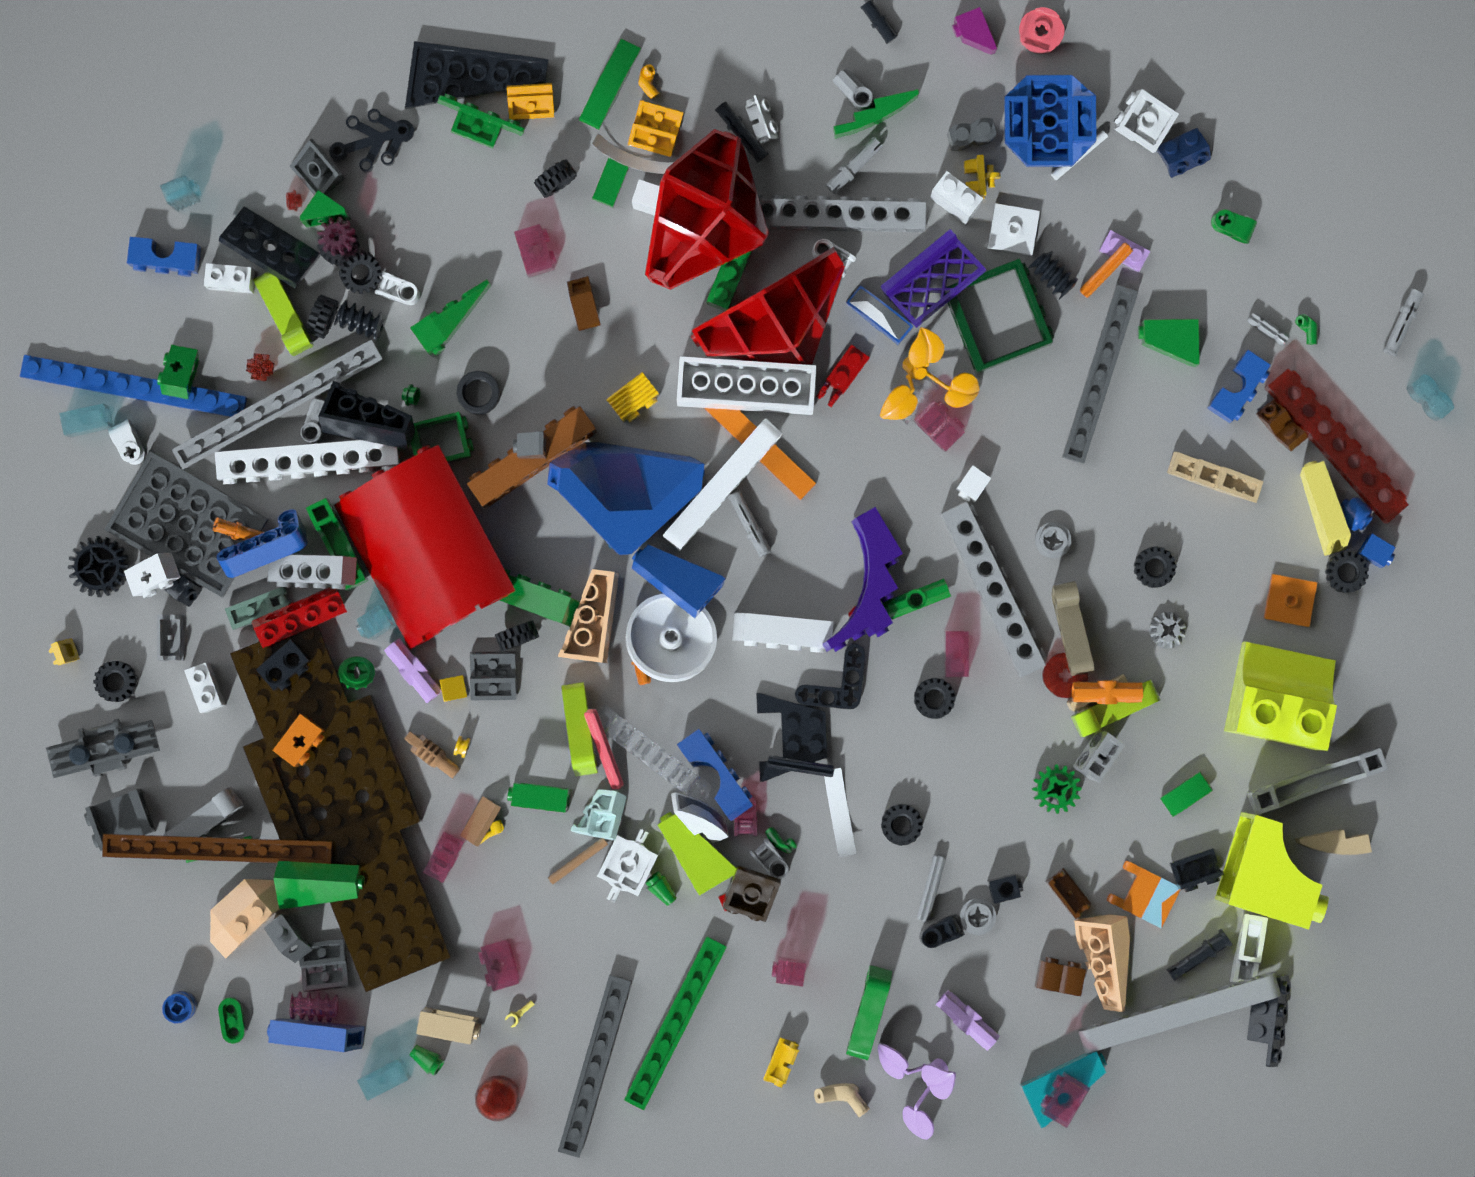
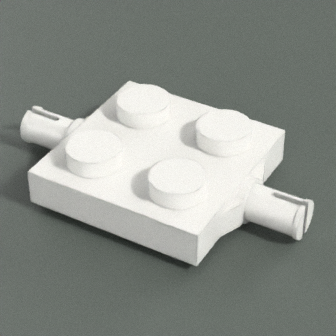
M640 829L635 841L627 840L617 835L597 877L606 880L612 886L606 899L610 900L613 893H615L611 900L614 903L620 891H628L636 896L639 895L657 859L658 854L649 851L643 845L649 832L645 831L641 839L643 829Z

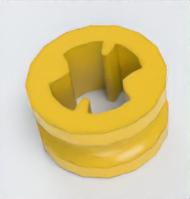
M459 735L454 755L461 754L465 758L471 739L467 738L465 740Z

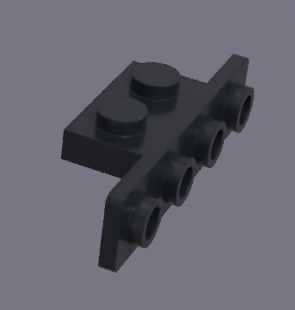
M1277 975L1276 977L1281 996L1251 1005L1247 1040L1268 1044L1266 1067H1278V1063L1282 1059L1280 1047L1281 1041L1285 1036L1283 1023L1288 1012L1286 998L1291 988L1289 976Z

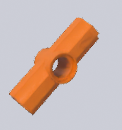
M1097 680V682H1073L1072 685L1073 702L1117 704V702L1138 703L1142 702L1143 686L1141 682Z

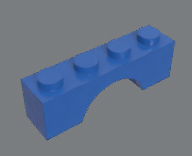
M700 729L679 742L677 746L693 768L708 766L718 771L720 788L714 799L729 820L732 821L753 806L749 800L753 796L746 786L742 788L739 786L737 781L740 778L734 769H727L724 764L727 762V759L720 750L715 752L712 747L715 742L708 733L703 735Z

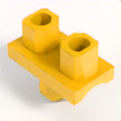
M977 155L975 159L964 161V174L976 173L977 181L965 182V185L985 199V180H988V188H995V180L1001 178V173L994 172V165H987V173H985L984 155Z

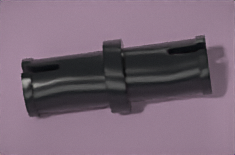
M873 0L867 1L860 7L871 21L872 28H876L886 44L898 37L887 22V16L882 15Z

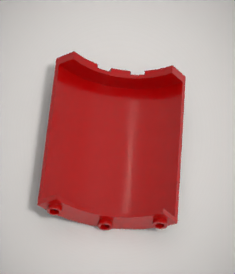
M427 445L417 451L418 455L387 471L382 469L371 475L373 479L352 492L348 491L340 495V501L334 505L409 649L430 640L441 633L444 628L467 618L469 614L477 611V606L483 609L515 591L439 445L432 448Z

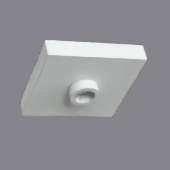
M995 203L987 249L1032 256L1040 211Z

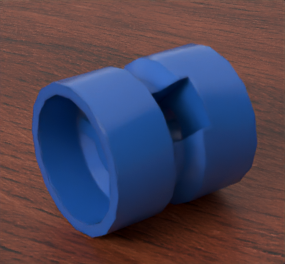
M179 991L168 996L162 1006L163 1015L169 1022L174 1024L182 1023L192 1018L196 1013L197 1001L191 993Z

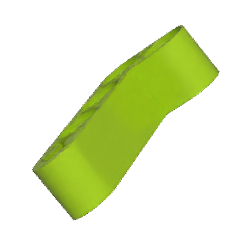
M269 272L254 278L253 281L275 321L289 353L292 356H296L313 347L314 344L306 332L280 279Z
M1150 679L1142 683V702L1096 704L1072 715L1071 718L1080 737L1097 732L1102 727L1160 701L1161 699L1152 680Z
M580 682L561 685L571 763L575 777L598 773L592 735L584 717V713L588 710L585 684Z

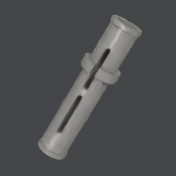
M872 137L845 166H841L838 169L839 172L825 184L826 187H829L828 189L836 195L848 181L851 182L854 179V175L883 148V145L875 137Z
M1416 289L1410 290L1404 307L1401 306L1399 310L1401 313L1383 349L1385 353L1397 356L1413 318H1416L1418 314L1416 311L1425 295L1424 293Z
M738 491L730 495L728 498L748 534L746 536L747 539L751 540L758 556L762 557L770 553L772 550L763 535L764 530L759 528L742 492ZM740 505L742 506L745 514L747 515L749 522L747 521L744 513L742 512ZM751 526L753 527L760 543L757 541L756 536L754 535L751 529Z

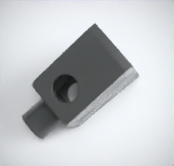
M281 914L264 927V930L280 953L294 963L313 950L290 915ZM298 945L296 949L291 950V947Z

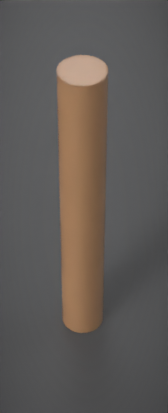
M601 838L550 875L548 877L549 881L555 884L606 847L608 845L606 840Z

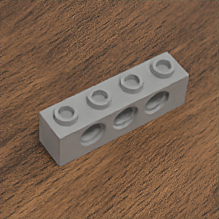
M289 555L268 564V582H277L276 587H290V583H295L297 588H308L309 584H313V588L327 589V584H331L332 589H345L346 585H355L357 558Z

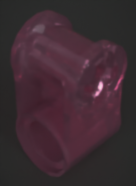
M754 796L750 798L753 806L734 819V836L752 834L753 837H757L756 799Z

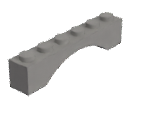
M1373 748L1249 791L1247 795L1254 814L1260 815L1312 794L1386 771L1388 767L1381 748Z

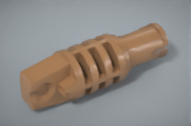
M409 732L404 738L413 746L410 751L432 768H439L452 779L460 771L461 768L445 756V751L423 734L418 738L412 732Z

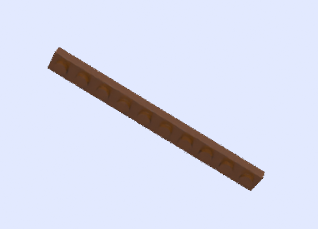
M103 834L102 857L263 863L290 861L332 864L333 841Z

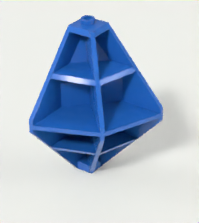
M584 442L550 462L547 485L557 490L617 554L627 555L636 551L701 491L705 469L704 463L690 456L601 442Z

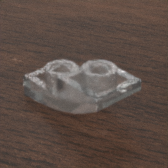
M927 376L913 383L915 391L912 394L917 397L918 403L910 416L901 419L906 424L914 418L939 389Z

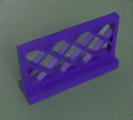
M950 229L880 287L886 298L890 302L892 301L917 328L986 272V268L958 240L956 234ZM959 248L962 251V259H950V253ZM937 264H945L944 273H932L933 267ZM949 264H961L960 274L948 273ZM965 264H974L978 268L972 274H964ZM920 278H928L926 288H915V282ZM932 278L943 279L942 288H930ZM947 279H959V283L955 288H946ZM901 293H910L909 302H899L896 297ZM914 293H926L925 302H913ZM930 293H941V299L936 303L929 302ZM912 307H924L923 314L915 319L911 315Z

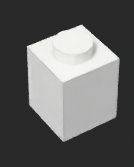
M972 465L956 488L959 491L958 496L968 503L970 500L975 502L991 478Z

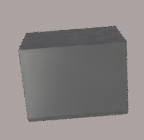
M313 139L307 142L290 165L291 169L313 195L318 190L326 195L345 179L340 170Z

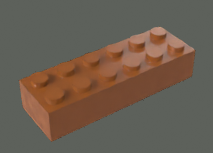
M581 406L569 408L563 413L565 417L559 421L554 419L544 426L546 428L544 430L546 434V458H518L517 453H513L512 447L507 451L508 456L502 460L500 458L493 460L488 464L489 469L483 473L478 471L469 477L470 482L467 485L482 507L485 509L489 508L546 469L552 460L581 445L598 433Z

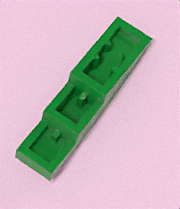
M620 39L594 87L579 121L598 130L601 128L618 98L619 92L628 78L633 64L640 54V47Z
M918 89L874 99V108L854 112V122L833 126L834 138L837 139L858 133L899 113L918 98Z

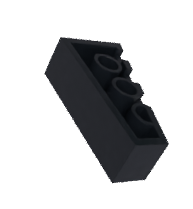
M334 380L318 415L321 429L324 433L407 450L416 432L412 415L392 406H384L377 403V400L372 397L366 398L359 395L356 390L346 389Z

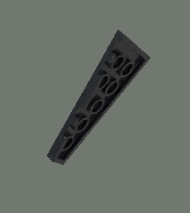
M414 41L405 109L437 104L439 96H445V94L454 96L457 99L506 91L507 86L546 83L549 60Z

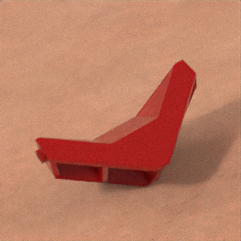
M714 129L666 169L660 181L645 275L650 282L671 290L764 244L769 231L741 138L736 137L730 132Z
M832 247L740 303L693 328L691 338L697 347L701 346L707 357L726 356L746 361L812 365L845 265L835 248Z

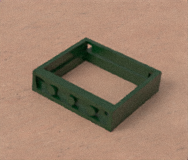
M1020 258L984 272L965 289L1014 270L1042 341L983 363L957 295L947 303L975 375L1050 346L1053 343V330L1050 325L1047 326L1045 323L1046 313L1042 304L1038 305L1035 298L1038 296L1036 287L1033 283H1029L1027 278L1030 275L1025 262L1022 263ZM959 282L947 286L946 288H955Z

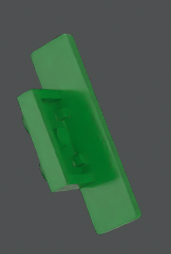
M448 94L439 96L438 104L458 111L451 133L492 149L500 128L520 136L524 133L525 128L521 127V123L512 119L508 121L502 120L500 115L495 112L487 111L485 113L479 111L478 106L468 102L464 105L457 102L458 99Z

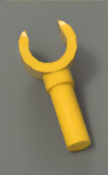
M501 820L491 824V831L486 833L481 843L503 832L504 827Z

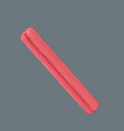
M588 709L584 713V717L610 787L613 790L621 789L624 783L596 709Z

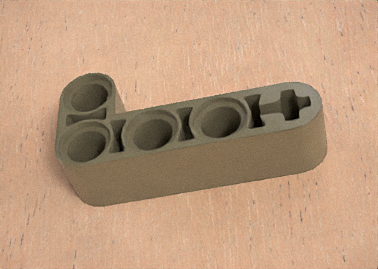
M1075 581L1052 586L1051 596L1070 674L1075 676L1094 672L1093 659L1079 607L1077 584Z

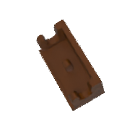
M1064 868L1046 881L1047 885L1073 918L1077 919L1083 911L1091 907V902Z

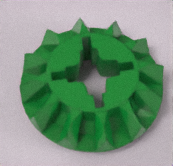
M353 656L341 663L338 675L340 681L347 688L353 687L358 690L361 687L366 688L368 684L373 683L375 668L368 659ZM356 667H358L360 673L358 679L354 676Z

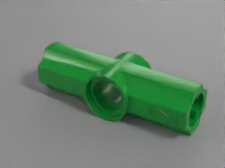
M943 578L883 602L882 605L891 620L949 598L951 594ZM916 593L921 596L922 603L919 606H913L910 603L909 599L912 594Z

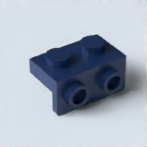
M1194 128L1160 144L1157 149L1158 154L1167 166L1168 174L1171 178L1184 174L1186 171L1211 160L1210 147L1198 128Z

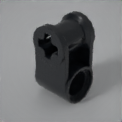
M956 913L922 929L919 935L920 942L928 948H936L946 942L948 943L964 936V931H961L957 923ZM929 931H933L936 934V940L931 944L925 941V935Z

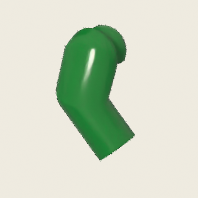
M1306 314L1298 315L1295 323L1306 333V345H1317V323Z
M774 827L765 831V835L775 848L787 854L792 853V850L797 848V844L792 838L784 841Z

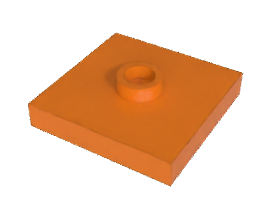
M1271 574L1263 619L1309 627L1317 582Z

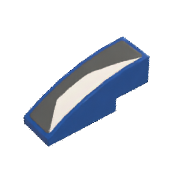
M862 286L846 302L860 316L897 345L902 342L914 327Z

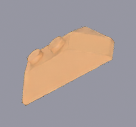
M244 879L211 909L210 942L225 958L232 954L280 910L274 880Z

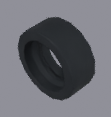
M477 370L469 372L461 378L456 392L462 407L466 411L477 415L492 411L497 406L501 393L499 384L492 375ZM477 379L486 381L492 390L489 402L482 406L472 405L468 402L465 395L468 384Z

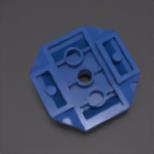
M1026 75L1004 97L1005 144L1026 167H1072L1096 142V95L1073 75ZM1051 117L1055 125L1047 127L1043 123V119Z

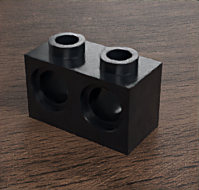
M290 640L260 665L256 671L273 691L278 689L283 691L292 683L290 680L296 674L301 676L310 668L308 664L311 660L294 640ZM293 653L298 654L300 659L296 666L290 665L288 661L289 656ZM275 668H279L282 672V677L278 681H274L271 677V672Z

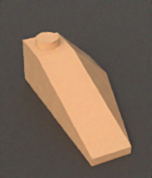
M1108 914L1074 920L1077 943L1079 948L1084 950L1088 960L1085 962L1086 966L1092 970L1096 980L1094 986L1103 1009L1124 1012L1130 945L1127 916Z

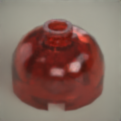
M503 1075L484 1079L477 1087L475 1093V1105L478 1112L484 1118L491 1121H504L510 1118L517 1111L520 1104V1092L517 1084Z

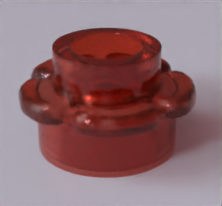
M296 190L286 192L287 210L297 212L298 207H302L301 194H296Z

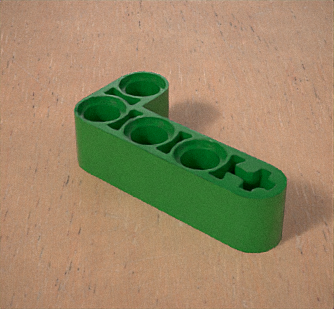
M874 965L869 966L846 1055L868 1061L889 993L892 970Z

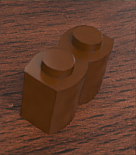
M1046 957L1045 960H1039L1034 987L1081 997L1086 969L1081 968V963L1068 961V964L1065 965L1060 964L1057 958Z

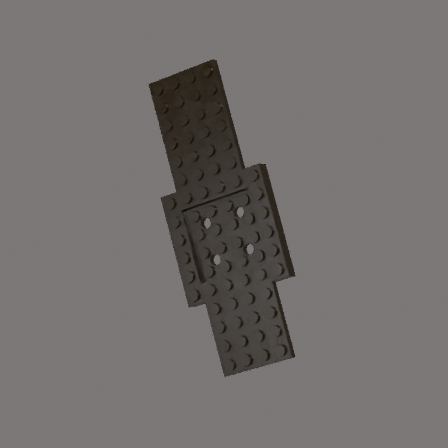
M318 625L265 648H262L260 642L230 653L263 735L262 739L243 746V749L279 839L333 841L332 864L360 866L361 875H364V888L360 889L358 898L330 902V905L365 992L451 958L400 831L422 822V819L372 695L349 703ZM294 640L310 658L311 662L308 664L310 668L301 676L296 674L290 679L292 683L283 691L280 689L273 691L256 669L287 642ZM296 653L291 654L288 659L292 666H296L300 660ZM275 668L271 672V677L274 681H278L282 677V672L279 668ZM300 714L306 715L325 730L322 734L324 739L317 748L313 746L308 752L311 756L304 765L309 767L310 773L306 778H301L298 775L299 766L293 767L272 751ZM304 736L302 738H296V740L298 741V744L296 745L297 747L305 746V743L303 742L305 738ZM345 747L349 748L352 752V757L348 761L340 758V751ZM360 790H366L369 794V799L365 803L357 800L356 796ZM318 807H323L327 812V816L323 820H318L314 815Z

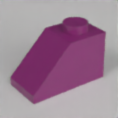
M980 7L954 18L952 29L956 38L960 37L962 43L990 55L996 53V44Z

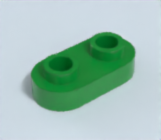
M229 997L221 1001L218 1013L223 1039L228 1043L235 1044L245 1037L246 1028L241 1002L236 998ZM228 1005H233L235 1007V1011L233 1013L228 1012ZM232 1027L238 1029L237 1035L231 1034Z

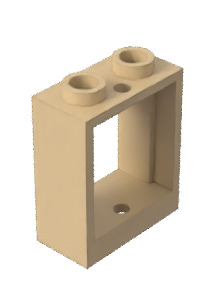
M425 1007L420 1012L416 1034L471 1045L474 1039L477 1040L482 1024L478 1023L479 1017Z

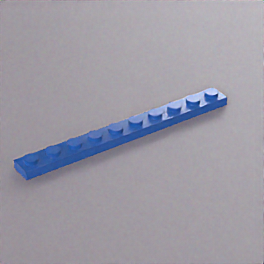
M24 355L20 372L21 378L232 417L244 410L247 402L246 396L193 386L189 399L163 395L156 379Z

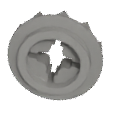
M1046 523L1039 528L1035 535V546L1040 554L1045 557L1059 558L1065 555L1071 546L1070 532L1060 523ZM1054 531H1056V539L1063 543L1054 544L1050 550V542L1044 539V537H1051Z
M1164 612L1152 620L1149 628L1150 637L1159 647L1174 648L1181 644L1186 636V625L1178 615ZM1175 624L1172 629L1175 637L1169 634L1161 637L1164 632L1163 625L1170 626Z
M980 898L967 901L961 908L960 922L967 932L974 935H982L989 932L995 925L996 911L987 900ZM977 907L980 910V914L988 915V917L980 919L979 926H977L975 919L968 918V916L976 913Z

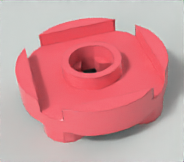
M1045 7L1036 8L1025 14L1019 25L1021 44L1033 53H1051L1059 46L1064 36V25L1059 18L1060 16L1054 10ZM1041 25H1044L1048 33L1047 35L1039 36L1035 28H1040Z

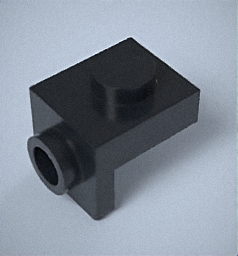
M180 574L181 578L173 581V586L164 590L177 601L190 607L197 599L202 588Z

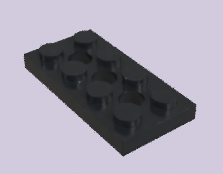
M245 206L219 236L220 243L293 288L299 285L320 257L318 251ZM252 232L256 235V238H247L245 233ZM272 244L276 249L269 251L264 248V245ZM291 256L295 261L286 262L283 257Z

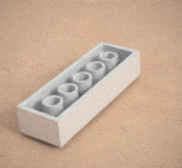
M680 357L677 406L813 415L816 365Z

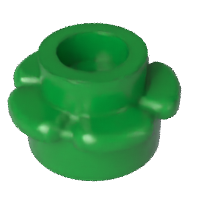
M410 384L408 388L405 387L403 389L402 400L405 401L406 406L418 404L421 395L420 388Z

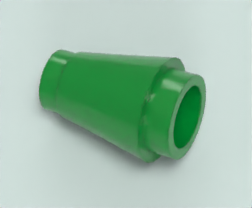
M659 871L645 881V884L648 886L647 890L665 903L666 906L677 899L666 876Z
M416 1045L409 1055L428 1075L431 1073L435 1076L445 1062L441 1055L419 1045Z

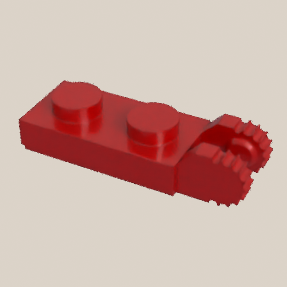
M851 345L825 380L826 383L816 397L818 399L823 398L830 386L836 389L837 392L828 401V406L832 408L841 394L844 395L870 357Z

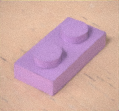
M1110 230L1099 251L1111 257L1126 242L1133 248V252L1122 264L1139 272L1150 251Z

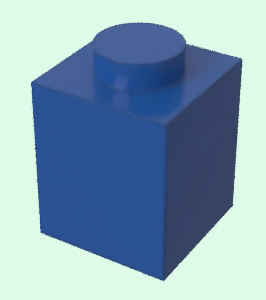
M1369 534L1357 555L1360 554L1365 560L1382 568L1385 565L1389 566L1395 557L1393 552L1396 547L1374 534Z

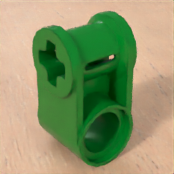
M1226 209L1220 210L1211 218V226L1215 231L1244 244H1249L1257 225V221ZM1222 216L1225 217L1224 221L1227 222L1223 226L1221 225V220H1219Z

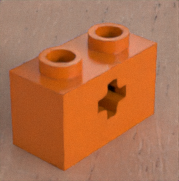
M300 714L272 751L293 767H298L299 764L303 766L311 756L308 753L313 746L317 748L324 739L322 734L325 730L306 715ZM304 736L305 738L303 742L305 743V746L297 747L296 745L298 744V741L296 740V738H302Z

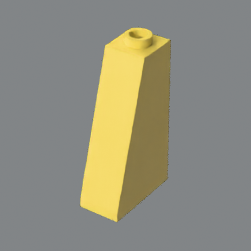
M1309 462L1302 467L1300 476L1324 556L1347 549L1351 533L1325 462Z

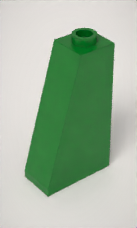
M278 861L273 877L279 909L356 899L360 889L364 888L365 883L364 875H361L360 866Z

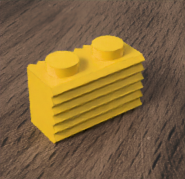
M641 372L606 400L623 423L626 420L630 423L640 415L638 411L645 406L649 409L658 402L657 397L659 393L644 373Z

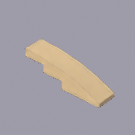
M1179 452L1173 453L1167 471L1170 475L1257 503L1264 482L1232 469L1220 467L1201 459H1195Z

